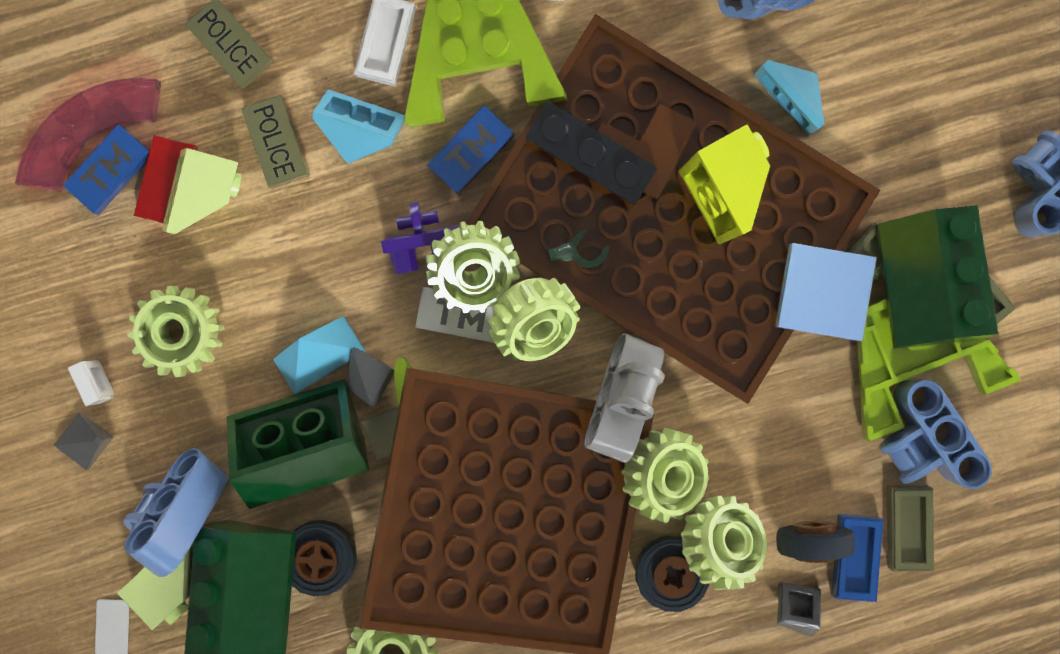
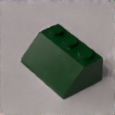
M978 205L934 209L875 225L894 349L977 341L999 334Z
M345 379L227 416L229 481L249 509L369 471L365 438Z
M224 520L202 526L194 540L184 654H286L297 532L233 520Z

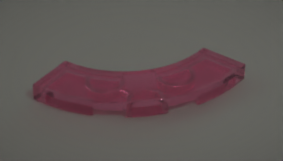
M147 78L108 81L90 87L65 101L45 119L32 136L18 167L15 184L62 192L69 168L84 148L83 144L103 130L108 131L118 124L156 122L161 82L157 79Z

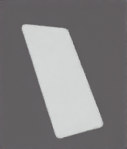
M98 599L96 604L95 654H128L129 605L124 600Z

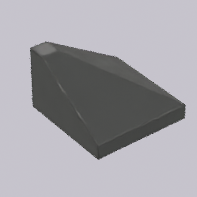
M353 347L350 352L348 389L369 405L376 407L395 370L372 354Z
M79 412L54 446L85 470H89L113 439V436L82 412Z
M780 582L778 587L777 624L806 636L816 634L820 630L821 589Z

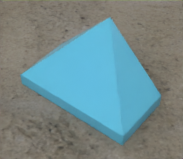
M768 60L754 74V77L807 137L825 124L817 73Z
M329 89L313 110L312 115L313 120L347 164L391 146L405 123V115Z
M345 316L299 338L275 357L273 361L295 395L348 363L353 347L362 351L366 350Z

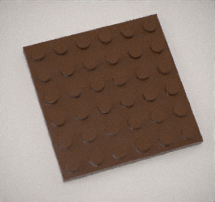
M406 367L360 612V629L573 654H609L636 508L629 505L631 496L623 492L622 489L625 486L624 475L622 474L625 463L584 447L586 431L596 400ZM654 414L651 419L645 420L639 439L643 440L649 437Z

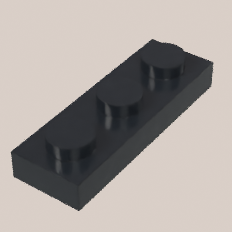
M548 100L525 136L527 141L632 206L636 204L658 169Z

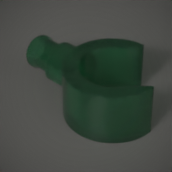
M584 229L574 236L571 243L561 244V247L549 248L550 261L553 262L561 259L563 261L574 260L581 267L593 268L600 265L606 259L609 245L601 251L597 259L592 261L584 260L577 252V244L587 231V229Z

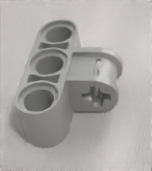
M626 333L619 337L611 353L584 439L585 448L623 463H627L631 459L638 445L645 420L653 417L654 409L651 405L657 385L662 384L665 375L660 371L664 358V350Z

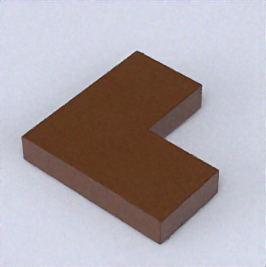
M659 103L640 141L603 122L598 132L658 168L643 193L658 200L698 122Z

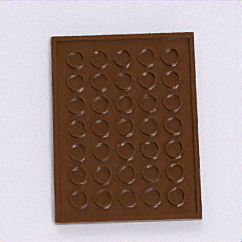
M595 14L557 75L566 93L567 100L554 102L553 104L597 131L603 122L639 141L644 135L659 103L698 122L660 197L656 200L642 193L636 204L632 206L527 141L525 136L545 104L537 107L466 224L476 225L478 221H483L484 227L490 230L494 226L499 227L502 238L509 236L514 246L512 251L517 252L521 265L544 279L551 280L556 278L560 285L565 283L579 301L642 340L662 348L668 356L744 403L749 404L794 331L775 327L789 244L796 243L843 251L879 194L880 189ZM748 124L752 133L758 132L764 139L769 150V157L766 159L770 164L752 230L727 242L718 244L679 170L699 150Z

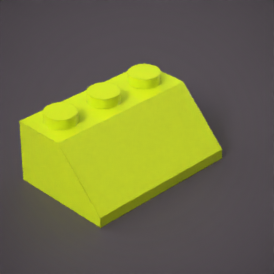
M748 124L699 150L679 170L718 244L727 242L752 230L770 164L766 159L769 157L768 147L758 132H751Z

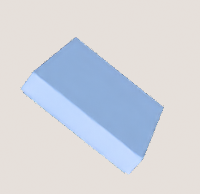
M796 243L789 244L775 327L862 341L877 257Z

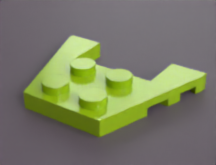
M427 0L405 114V124L408 127L413 128L446 122L441 79L522 64L526 100L530 107L546 104L547 100L552 103L567 100L563 86L520 0Z
M886 298L868 305L862 341H857L862 434L866 441L870 442L905 428L890 392V386L965 356L980 394L987 395L1021 381L1019 374L1013 367H1009L998 355V349L989 339L984 338L977 341L894 349Z

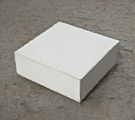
M82 361L68 367L85 406L101 404L115 398V393L100 361Z

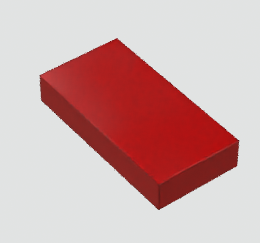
M156 135L153 136L134 216L160 223L164 222L180 152L185 148L198 151L197 146Z

